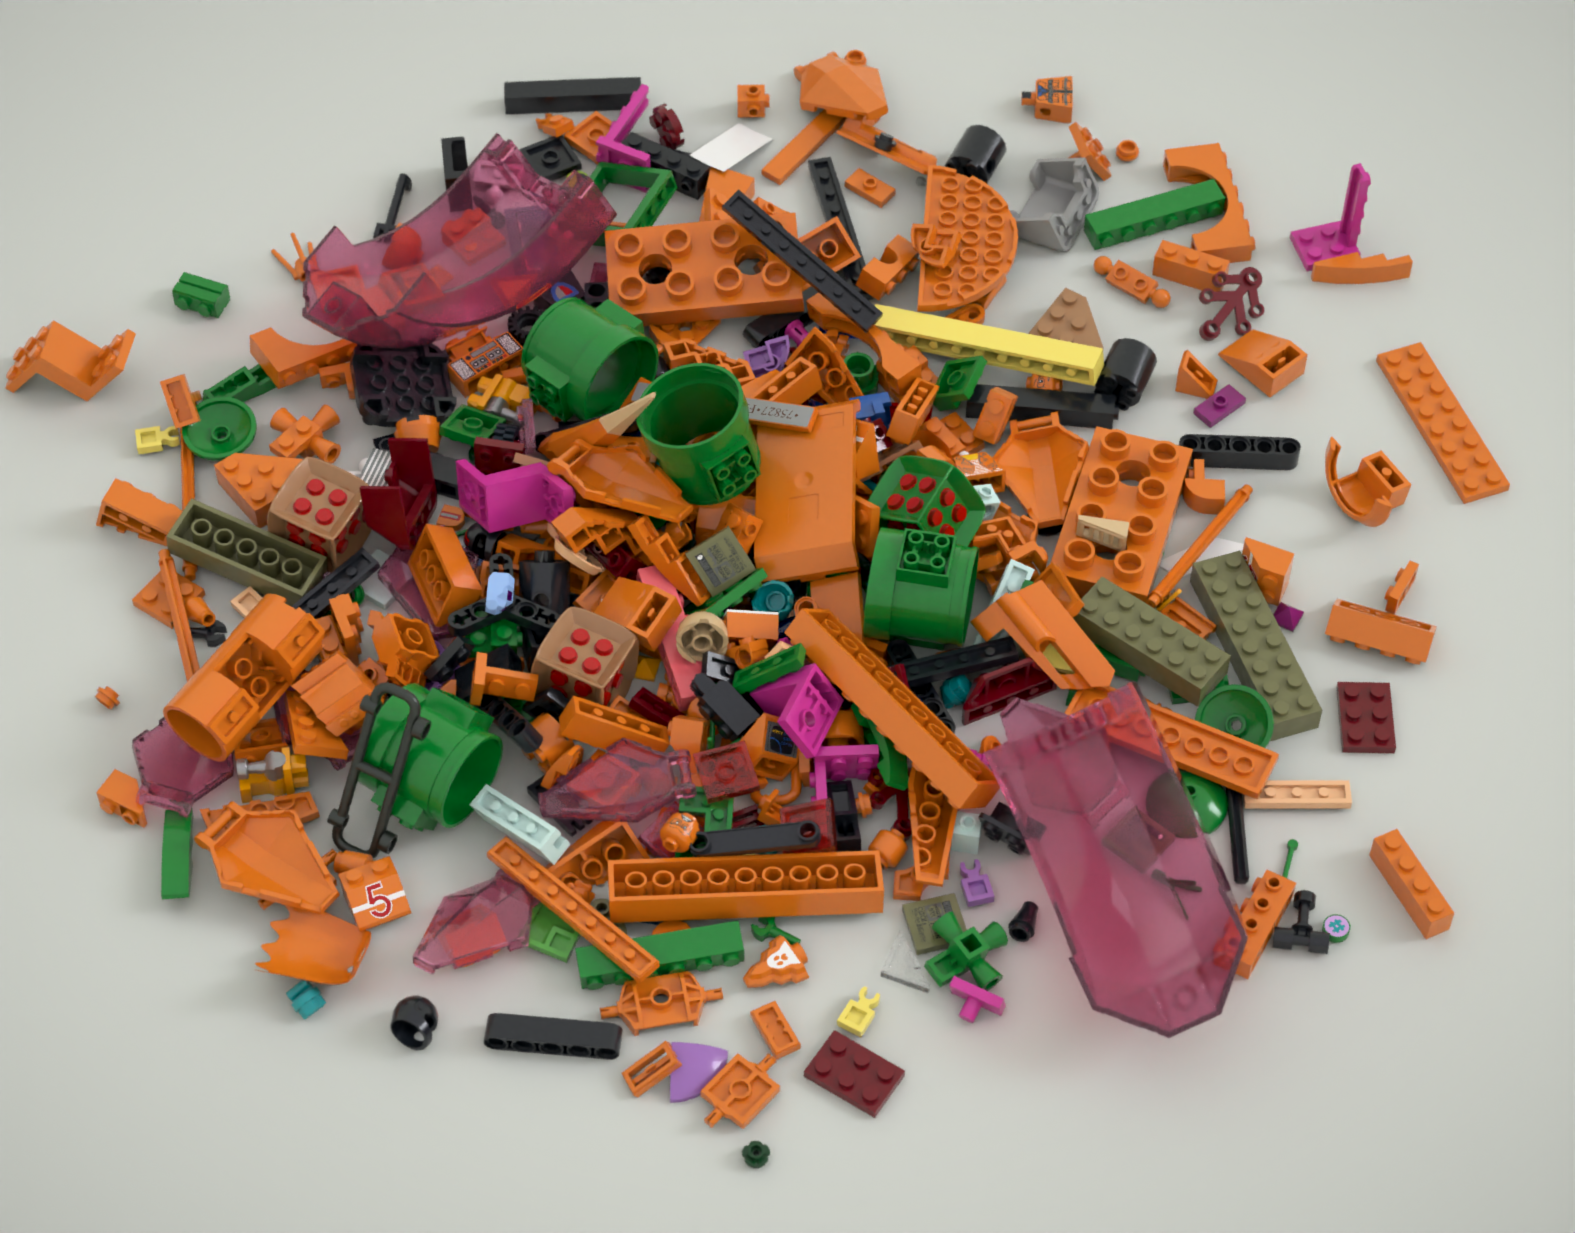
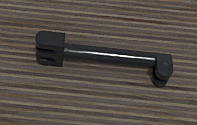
M401 173L399 175L385 224H376L374 240H379L381 233H383V241L388 242L390 235L393 234L404 191H411L412 181L407 174Z

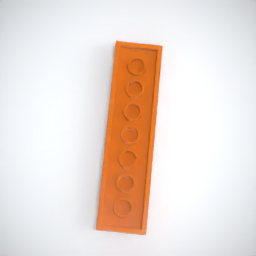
M1419 342L1378 354L1376 362L1462 502L1466 504L1509 491L1510 483L1423 344Z
M1111 686L1077 690L1063 715L1064 722L1257 800L1279 758V754Z

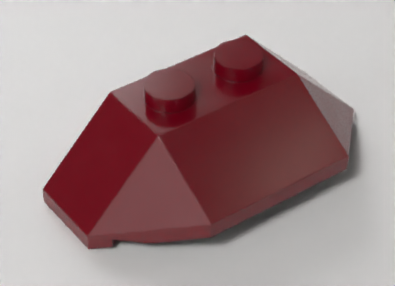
M1030 657L1013 664H1005L1000 669L990 673H982L973 680L963 705L962 723L965 726L1056 690L1057 685Z

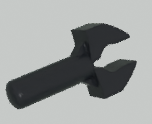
M215 620L209 627L190 628L192 638H204L207 641L208 647L219 646L226 640L224 634H214L216 632L227 633L226 626L219 620Z

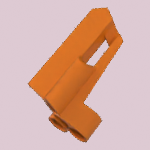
M857 114L855 119L846 118L843 126L836 132L851 141L925 175H928V165H936L937 163L936 156L923 150H917L896 138L893 139L897 143L896 147H893L891 152L875 147L874 137L875 135H880L883 131L873 126L881 117L869 120L868 116Z
M1042 580L1011 594L1006 592L970 621L986 642L1004 628L1062 690H1088L1109 687L1115 673L1114 668ZM1048 640L1075 674H1059L1040 651V644Z

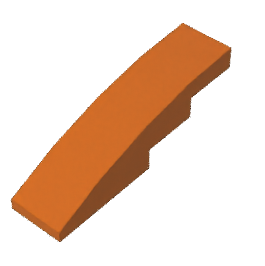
M1358 252L1314 262L1311 279L1314 282L1334 284L1388 282L1409 278L1413 261L1410 255L1387 260L1384 253L1361 258Z
M648 515L639 516L627 526L643 552L656 568L696 606L702 605L712 596L685 555V552L679 553L667 532L659 535Z

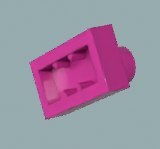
M956 976L953 977L949 985L952 994L966 1000L958 1016L967 1022H974L981 1007L1000 1016L1006 1007L1003 998Z

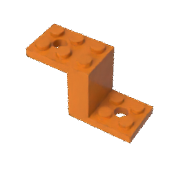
M53 320L47 327L42 326L35 337L31 336L23 348L19 347L13 356L15 363L6 375L8 382L5 389L14 393L33 375L38 373L83 400L88 401L124 370L136 333L127 329L121 335L117 334L110 345H104L100 348Z

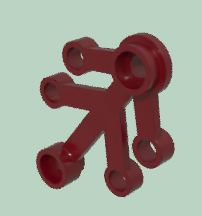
M1247 267L1240 274L1227 275L1225 272L1220 271L1212 277L1213 284L1219 288L1225 284H1240L1235 291L1214 292L1212 289L1206 288L1200 292L1199 300L1203 304L1227 301L1213 320H1208L1200 326L1199 334L1202 339L1212 341L1218 337L1221 331L1220 325L1233 309L1236 318V333L1244 336L1251 331V323L1246 320L1243 296L1246 292L1248 293L1250 303L1248 308L1249 316L1257 319L1264 314L1265 309L1259 303L1257 288L1262 284V275L1253 267ZM1249 275L1253 277L1254 281L1249 279ZM1218 276L1222 277L1223 283L1218 281ZM1204 293L1210 296V300L1205 298ZM1254 307L1259 310V314L1254 312ZM1241 324H1243L1246 327V331H1243L1241 329ZM1209 326H1212L1215 332H1211Z
M906 756L908 776L910 777L912 761ZM873 769L868 776V781L875 787H880L884 782L879 769ZM878 775L880 780L875 779L873 776ZM887 786L881 792H873L870 796L871 807L876 810L883 808L886 801L896 794L897 819L891 829L894 828L900 831L905 836L904 841H907L912 835L911 820L908 819V788L903 791Z

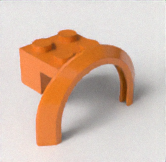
M1330 437L1325 452V472L1333 498L1349 517L1369 527L1382 525L1388 519L1393 508L1404 504L1412 484L1382 450L1362 458L1357 472L1338 479L1336 462L1341 446L1333 437Z

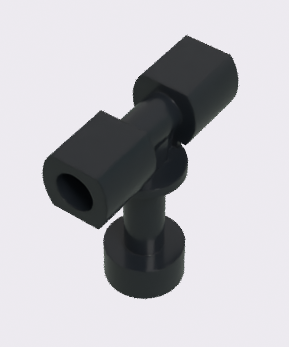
M1307 890L1295 892L1293 906L1298 909L1297 923L1293 924L1291 928L1275 927L1272 948L1292 950V945L1309 947L1308 952L1328 954L1330 933L1313 931V927L1308 924L1309 911L1315 908L1316 895L1313 892Z

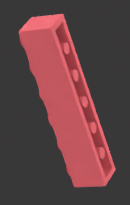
M656 566L640 568L637 570L636 581L654 585L676 596L682 609L681 614L659 644L658 650L679 712L688 710L691 701L697 697L690 689V684L695 675L701 673L702 661H696V663L689 662L677 650L676 634L680 623L688 616V614L685 615L683 610L684 599L682 594L677 593L676 588Z

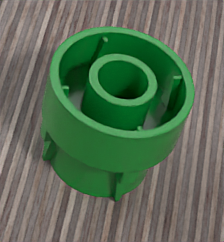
M858 351L846 356L844 362L863 395L876 394L878 392L879 372L877 371V365H874L873 359L867 354L858 353Z

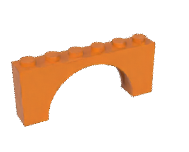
M1213 143L1165 149L1163 168L1168 182L1197 184L1214 179L1225 196V216L1209 230L1192 234L1190 248L1229 260L1230 263L1250 261L1252 251L1255 250V239L1253 236L1250 237L1249 221L1244 219L1243 204L1238 201V189L1232 183V171L1230 168H1227L1226 153L1222 152L1220 144Z
M375 286L356 294V313L360 318V323L345 338L329 344L306 345L290 341L280 336L270 327L250 335V353L276 387L281 389L308 377L315 376L319 373L318 368L349 362L354 348L357 344L364 341L366 336L375 335L376 341L400 342L406 339V321L379 288Z

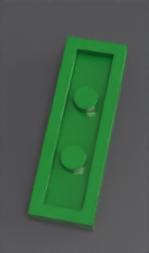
M799 643L735 672L732 686L739 694H743L745 692H752L758 686L767 682H774L787 673L796 672L803 667L806 649Z

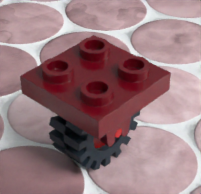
M498 423L494 436L491 439L475 438V467L481 473L489 475L520 467L521 464L513 462L515 453L525 455V444L521 443L519 426Z

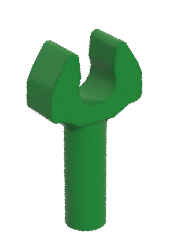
M758 917V921L767 926L765 928L751 924V932L755 939L760 942L769 937L776 938L779 935L783 936L790 945L796 942L800 944L801 939L777 928L775 917Z

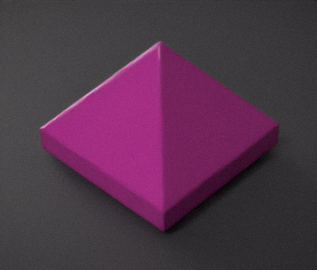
M1280 602L1273 615L1280 627L1293 632L1304 612Z

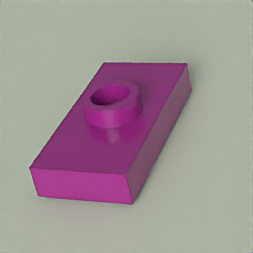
M1228 384L1195 407L1193 414L1211 428L1243 406L1246 398Z

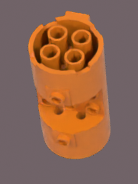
M266 594L208 661L196 671L164 707V717L172 730L187 745L201 755L214 761H225L325 647L321 641L324 639L326 631L311 613H306L300 607L295 609L285 604L286 598L282 596Z

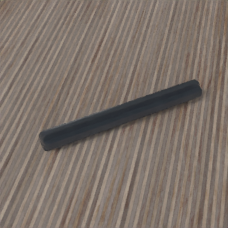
M1226 787L1234 881L1237 884H1246L1249 881V867L1242 793Z

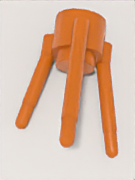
M291 233V238L299 255V259L295 262V269L275 249H272L271 253L288 269L295 280L300 279L302 282L311 281L309 274L319 272L312 242H308L310 257L308 259L304 256L295 233Z

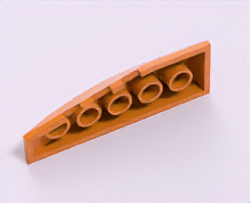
M912 766L908 781L915 882L943 887L957 811L959 809L950 805L947 801L948 797L942 791L935 789L929 783L930 779L924 773L917 771Z

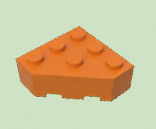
M234 453L216 463L214 468L218 484L256 527L262 528L267 525V515L274 497L294 468L303 459Z

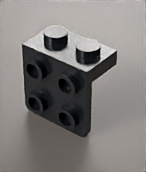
M1000 801L991 816L981 812L978 817L982 823L981 827L985 832L984 835L997 843L999 840L1008 844L1007 847L1018 855L1025 853L1030 856L1046 831L1044 825Z

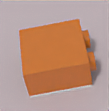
M727 609L722 617V621L727 627L728 644L735 642L736 646H739L738 640L754 636L755 640L766 638L768 651H771L778 641L779 612Z

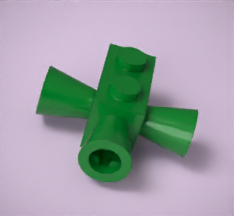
M948 912L933 924L932 929L950 944L947 950L927 960L924 965L939 987L951 982L954 976L959 977L968 971H971L977 986L986 991L992 989L1001 981L1003 975L985 961L988 951L1008 944L1006 932L999 923L991 922L980 933L974 926L963 932L954 912Z

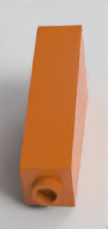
M710 167L706 191L711 188L730 198L739 189L751 200L755 195V178L729 169L723 172ZM704 200L699 222L705 221Z

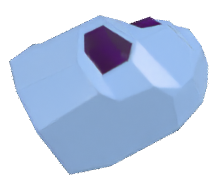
M493 572L489 576L485 612L497 615L513 603L515 579L509 573Z

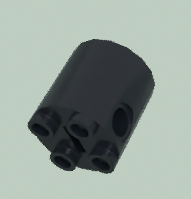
M972 125L964 132L947 160L945 167L956 169L957 173L969 178L975 176L988 183L1005 155L1006 143L993 129L982 125Z
M1130 338L1118 339L1112 344L1104 361V367L1095 384L1094 393L1115 395V405H1119V409L1123 411L1128 410L1130 406L1139 403L1156 366L1157 358L1150 347L1138 340Z
M536 550L534 551V560L519 561V597L561 615L570 607V562L568 560H555V551ZM541 594H545L548 597V605H544L541 602ZM522 611V616L524 617L533 615L530 611Z

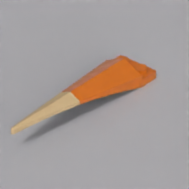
M652 392L619 410L588 423L554 432L540 443L538 451L552 460L568 450L571 443L576 439H582L593 446L608 447L613 445L654 400L656 392Z

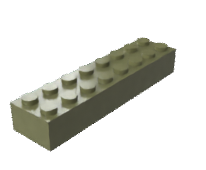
M1241 551L1193 563L1190 583L1208 619L1217 625L1215 633L1225 652L1231 655L1230 662L1241 684L1261 694L1272 710L1274 730L1270 741L1319 728L1322 708Z

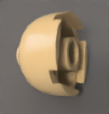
M694 612L685 617L680 623L676 634V645L681 656L692 663L702 661V654L707 651L724 655L729 642L727 627L721 618L711 612Z

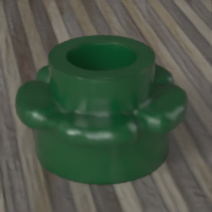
M751 1141L748 1146H744L742 1156L749 1167L761 1168L768 1162L770 1149L766 1144L763 1145L760 1141Z

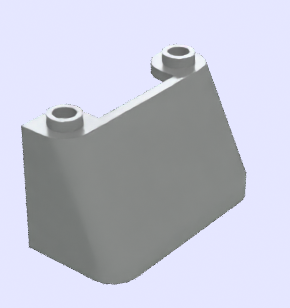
M1086 158L1037 159L1029 175L1035 190L1020 215L1014 210L1010 211L1016 220L1018 237L1057 251H1067L1084 225L1085 215L1090 214L1098 200V184Z

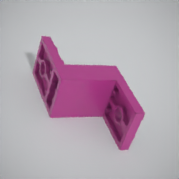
M466 459L456 461L459 506L489 533L545 519L551 524V521L570 507H574L576 494L573 487L559 476L550 473L548 468L541 462L485 475Z
M787 637L780 638L777 642L778 644L779 641H783L792 645ZM815 663L804 665L798 671L787 673L776 681L767 682L750 692V695L764 713L779 717L777 722L807 759L816 756L844 701Z

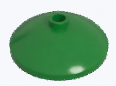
M214 397L200 402L196 405L201 421L182 427L183 439L188 449L196 456L212 461H221L234 453L244 452L253 442L257 431V423L253 411L244 402L232 397Z
M1231 684L1213 690L1202 700L1195 715V720L1263 748L1267 747L1273 735L1274 718L1268 702L1257 691L1244 685ZM1235 721L1241 722V728L1239 730L1233 729V723Z
M1175 769L1161 775L1151 786L1148 795V810L1152 818L1178 835V837L1200 838L1211 834L1221 826L1227 814L1228 799L1226 792L1220 784L1183 769Z

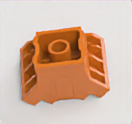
M370 610L367 625L373 629L372 640L379 660L387 667L385 676L400 687L417 683L425 688L427 677L424 672L440 656L429 625L420 619L405 618L398 613H388L384 617L381 612Z
M338 650L331 656L324 658L318 665L313 666L308 672L303 673L300 678L291 684V687L300 693V698L312 708L316 717L326 724L325 728L338 737L343 732L352 735L354 731L362 727L366 712L360 710V703L365 695L371 696L375 684L361 668L355 666L349 658ZM384 695L381 698L382 704H384Z

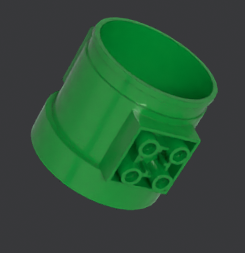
M568 297L551 305L537 319L525 340L521 365L528 383L529 397L535 405L542 406L553 417H558L564 422L573 415L584 421L619 410L640 377L653 382L658 368L659 356L654 341L644 334L643 321L609 299L605 300L595 309L579 298Z
M709 363L686 364L660 375L642 393L640 399L652 392H656V396L636 418L640 433L647 448L656 456L660 467L682 490L681 496L686 502L695 505H713L728 501L742 493L756 477L761 475V454L748 421V403L740 382L730 371ZM720 431L704 441L685 445L698 436Z
M881 527L875 544L867 587L863 626L864 637L891 641L893 637V640H904L910 646L944 651L945 644L963 647L974 598L979 547H966L962 544H956L957 536L908 528L899 530Z
M411 683L402 688L409 690L417 697L421 706L420 717L430 720L431 728L423 741L413 737L391 816L399 818L401 825L412 830L415 828L421 832L424 829L434 831L437 823L445 828H453L472 814L474 809L470 806V803L486 784L491 787L501 763L503 743L499 736L488 732L495 719L494 717L452 693L434 687L428 690L417 683ZM392 695L381 707L376 715L363 760L388 773H392L410 712V707L406 701ZM360 771L358 782L375 792L371 801L379 805L377 810L381 811L388 784Z

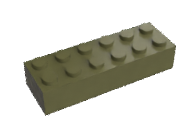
M192 498L166 536L170 554L243 586H251L255 591L264 595L276 594L286 598L285 604L289 606L294 605L324 580L328 574L327 557Z
M1101 577L1081 600L1085 605L1079 614L1073 617L1091 641L1197 707L1228 673L1231 655L1104 577Z

